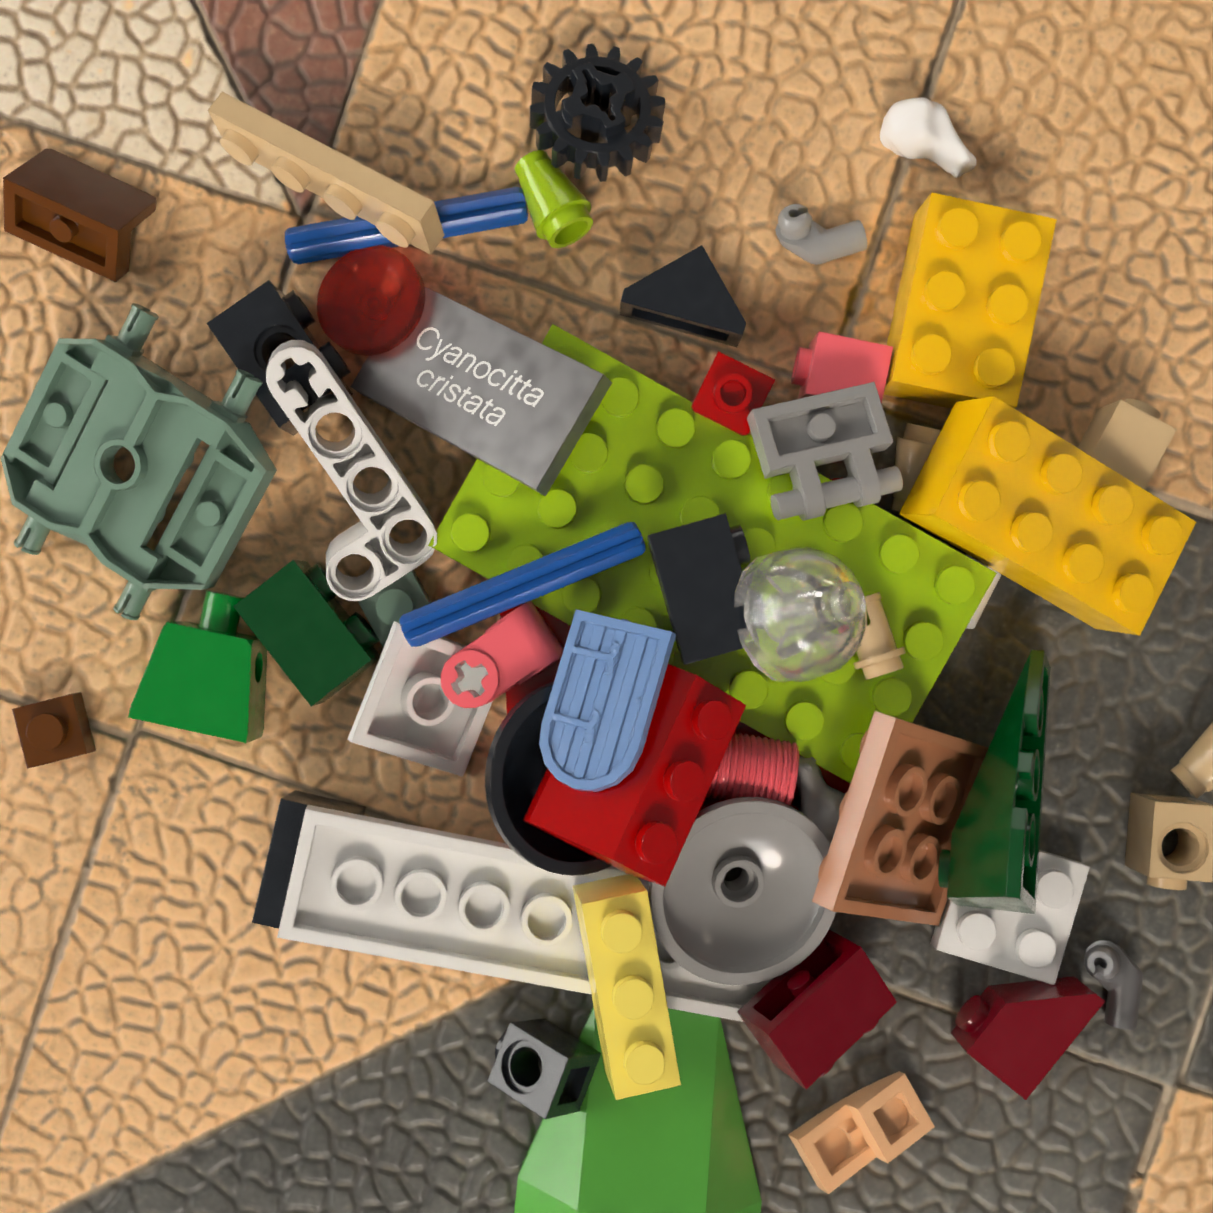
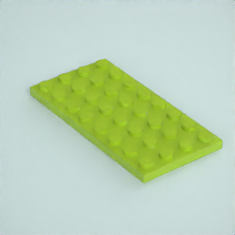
M552 324L541 344L604 374L612 382L611 386L546 496L476 459L436 530L437 544L433 547V536L428 546L483 577L491 579L624 523L635 522L646 545V551L642 555L531 601L538 608L570 626L577 609L620 620L627 619L633 623L673 632L648 546L647 536L726 513L729 526L732 527L740 524L744 532L751 562L741 565L747 590L759 589L769 625L759 628L762 639L760 644L686 665L681 662L677 644L674 641L668 664L698 675L746 704L740 718L742 723L774 740H785L790 743L796 742L799 746V755L804 758L813 757L817 760V765L851 783L860 757V743L863 735L869 729L874 711L911 723L914 721L997 573L875 504L857 507L852 502L827 508L824 516L803 521L797 515L777 520L771 508V495L793 490V484L789 473L764 478L752 435L741 436L693 412L691 408L693 402ZM818 473L821 483L832 481ZM880 592L881 602L897 648L904 647L906 651L905 654L900 655L904 668L866 680L862 668L855 669L853 663L859 661L844 614L839 606L857 600L864 624L869 625L870 619L862 597Z

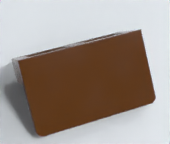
M44 149L3 177L5 232L114 282H117L129 272L131 231L155 212L156 197L53 149Z

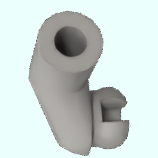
M792 204L785 207L779 213L778 224L775 229L779 242L784 248L810 264H823L867 249V237L860 220L826 230L812 220V216L808 213V208L803 205Z

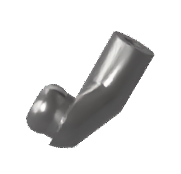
M1096 941L1087 948L1084 955V964L1087 972L1092 977L1094 976L1108 991L1104 1022L1119 1029L1135 1030L1143 973L1119 945L1110 941Z

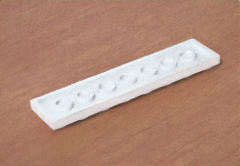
M307 805L277 938L591 994L572 886L626 875L627 873L611 866L599 872L586 875H560L528 863L518 856L506 843ZM639 878L648 892L649 881ZM654 929L667 1007L669 1009L744 1022L737 1011L770 980L748 985H727L702 979L684 969L669 955Z

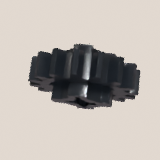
M588 44L585 58L578 59L571 50L566 49L563 51L561 69L549 62L543 66V82H533L529 125L530 128L536 129L537 149L546 150L552 148L551 165L558 168L567 161L574 163V178L581 179L586 169L592 168L596 169L599 181L606 182L610 167L616 166L619 172L626 177L631 174L633 157L639 161L648 162L653 143H659L661 139L666 103L664 97L656 96L659 81L657 76L640 77L643 62L640 58L637 57L625 65L620 62V48L614 46L606 58L598 57L595 45ZM568 93L569 97L562 100L561 110L556 112L558 103ZM637 114L638 120L635 126L627 133L625 127L631 124L632 116Z

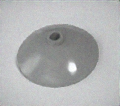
M740 797L720 801L700 810L666 887L649 882L648 897L653 926L663 947L680 966L690 973L719 984L748 985L780 976L793 969L805 960L821 943L836 912L812 902L819 881V867L824 857L828 854L830 843L807 816L780 801L761 797ZM735 867L742 868V873L737 879L733 881L724 880L726 873L730 869Z

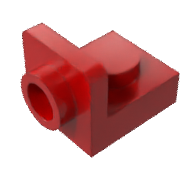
M718 351L691 408L693 412L741 436H746L750 432L747 421L748 415L752 409L763 406L775 379Z

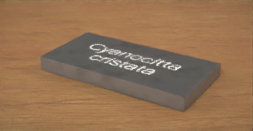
M412 281L350 387L363 396L546 496L612 382L604 374Z

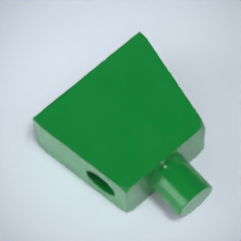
M206 590L199 624L186 621H167L131 704L128 718L243 743L262 737L265 715L267 649L257 636L237 632L240 615L233 606L244 597Z

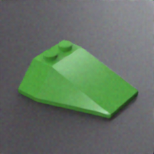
M593 1006L578 1039L599 1051L601 1055L579 1112L542 1119L518 1172L514 1213H761L762 1200L721 1019L719 1017L668 1008L681 1085L616 1100L604 1069Z

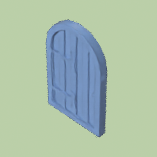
M576 609L541 723L539 741L544 764L558 781L576 790L599 792L618 785L634 770L646 743L676 638L675 633L633 623L627 619L620 620Z

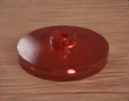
M378 245L356 249L347 253L329 269L319 288L317 315L323 331L339 347L352 354L373 356L394 349L411 335L423 314L426 295L422 276L404 254L391 247Z

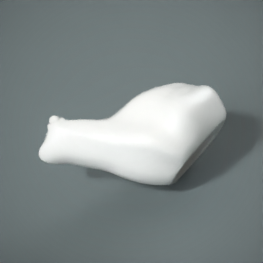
M922 97L905 99L893 104L885 115L880 130V141L883 146L893 151L896 155L908 159H928L952 174L955 178L961 177L962 174L975 168L977 164L976 157L966 148L958 136L947 110L941 104Z

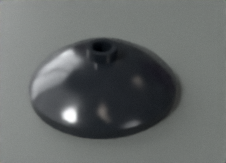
M551 682L537 688L520 700L509 711L495 733L485 769V792L488 809L493 823L505 843L528 863L560 875L575 876L596 873L611 867V865L523 820L548 769L543 761L539 741L541 723L554 683Z

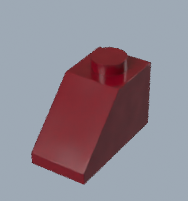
M1074 976L1057 978L1055 985L1038 980L988 985L980 996L975 995L964 1003L956 1016V1026L951 1031V1034L967 1054L1023 1099L1027 1100L1105 1001Z

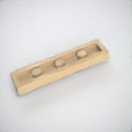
M223 91L207 110L221 135V146L229 155L242 164L251 166L254 162L271 170L275 177L288 188L300 193L305 189L322 197L339 215L350 220H354L358 216L377 227L385 238L400 247L406 248L411 244L431 255L444 237L442 225L433 200Z

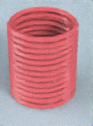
M734 732L706 796L708 798L713 796L714 799L718 797L720 800L722 798L728 800L740 797H761L780 801L790 806L798 777L799 746L796 742L790 743L789 741L774 740L773 738L768 740L767 737H755L753 734L749 737L747 733L742 735L740 732L738 734Z

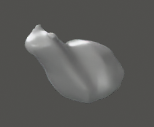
M799 755L796 782L799 796L798 809L820 829L831 845L839 820L840 803L845 793L830 787L824 781L821 770L816 764L817 760L813 757L804 758Z

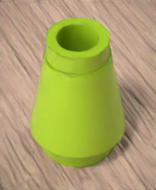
M536 150L528 153L518 161L515 166V173L519 178L537 236L540 239L547 240L552 248H563L581 239L591 229L593 225V219L589 214L591 203L559 167L555 168L551 165L552 160L546 151Z

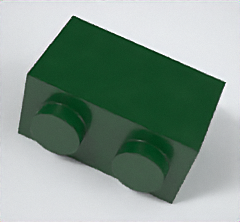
M292 560L233 607L312 707L327 701L379 660L380 654L373 647V645L379 642V639L372 627L358 612L349 616L335 598L337 595L330 589L326 580V569L321 564L317 563L311 567L306 561Z

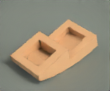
M898 1071L843 1098L788 1135L817 1187L830 1194L876 1157L886 1163L891 1162L935 1126L906 1074Z

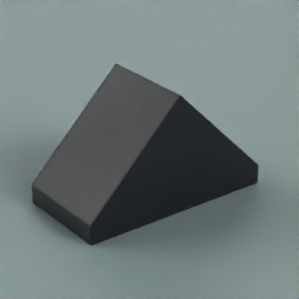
M702 245L625 288L620 302L621 316L733 347L738 346L746 326L742 314Z

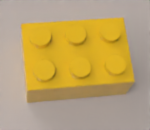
M931 192L913 218L887 340V346H892L893 352L884 390L885 395L951 409L955 402L995 396L1009 406L1017 407L1057 219Z

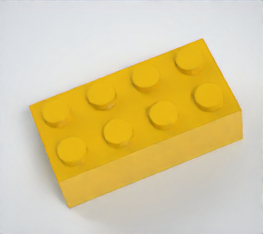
M995 396L955 402L899 513L904 518L1089 626L1099 630L1138 636L1141 635L1196 524V521Z

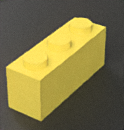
M629 874L573 885L604 1069L616 1100L680 1086L681 1081L647 889L638 877Z

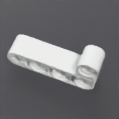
M290 340L280 344L272 352L266 369V383L269 390L360 519L358 523L337 535L330 542L326 551V580L330 589L338 597L348 601H362L372 597L427 561L435 550L428 545L433 536V547L437 544V533L428 509L323 354L313 344L303 340ZM292 358L297 365H304L307 362L313 365L309 371V382L319 398L306 412L300 409V407L308 405V394L301 384L296 380L286 384L282 380L286 370L285 360ZM327 388H330L334 393L321 397ZM329 413H341L352 421L354 427L351 434L345 440L330 442L318 434L316 429L318 421ZM377 467L384 470L389 475L387 485L381 491L374 494L360 491L353 481L362 469ZM403 520H414L423 526L421 536L411 543L401 544L396 542L389 534L392 527ZM350 554L362 555L371 562L369 570L358 577H349L342 574L338 570L337 565L342 558Z

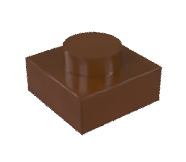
M81 692L12 709L27 769L96 751Z

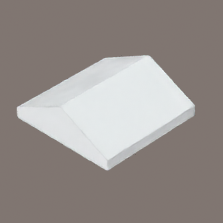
M394 621L348 740L358 745L463 777L492 704L490 702L477 708H462L453 704L443 692L441 672L444 664L452 655L466 646L441 637L422 646L411 647L404 637L400 623ZM465 663L461 667L465 677L458 683L459 688L462 692L475 690L480 696L485 691L481 681L488 675V672L484 666L471 668Z

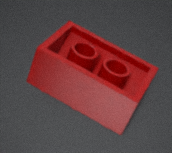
M668 664L646 743L634 770L618 785L595 792L573 789L558 781L550 770L547 769L523 820L629 875L666 887L746 704L698 675Z

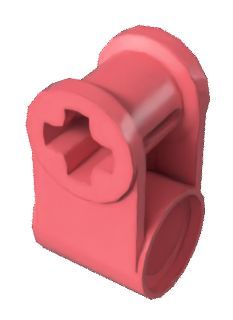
M529 601L498 620L482 636L452 655L442 669L441 687L445 696L453 704L462 708H477L492 702L515 685L525 683L562 657L564 648L532 601ZM465 663L471 668L484 666L488 672V675L481 681L485 691L480 696L475 690L462 692L459 688L458 683L465 677L461 669Z

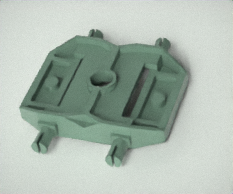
M133 303L118 336L107 335L105 340L58 339L1 456V462L12 505L28 515L17 539L14 541V545L17 548L22 547L21 550L23 552L39 555L50 530L87 545L103 565L128 580L113 610L117 614L122 613L121 616L126 619L138 620L153 590H204L215 587L277 469L250 423L246 422V412L263 382L259 378H255L254 375L237 369L236 375L222 402L213 401L143 356L144 350L142 347L159 316L154 312H150L151 310ZM203 441L209 447L157 547L153 551L147 547V544L158 523L163 520L166 508L185 471L193 463L194 454L200 442ZM122 447L131 452L135 461L134 473L126 482L117 476L114 469L115 454Z

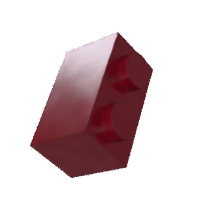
M828 930L821 943L805 960L786 973L771 979L737 1013L773 1064L807 1090L818 1078L827 1074L835 1062L864 1034L874 1029L879 1020L897 1001L862 947Z

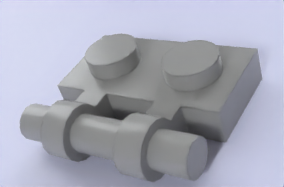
M875 382L752 409L747 417L764 478L789 473L793 484V490L771 495V508L777 520L797 515L803 521L824 516L827 508L852 502L857 507L879 503L881 495L902 490L903 481L898 467L892 466L876 470L871 455L872 453L885 451L893 443ZM844 460L848 472L846 478L825 483L820 482L816 469L817 466Z

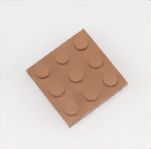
M874 711L869 729L863 735L860 743V757L849 790L840 803L839 820L828 854L824 857L819 867V881L812 902L833 912L939 926L948 899V888H941L938 881L940 853L942 849L951 850L952 831L982 765L988 747Z

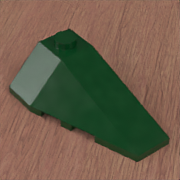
M1044 650L1030 651L952 831L951 850H941L938 866L939 886L941 888H948L947 898L956 905L1035 914L1051 670Z

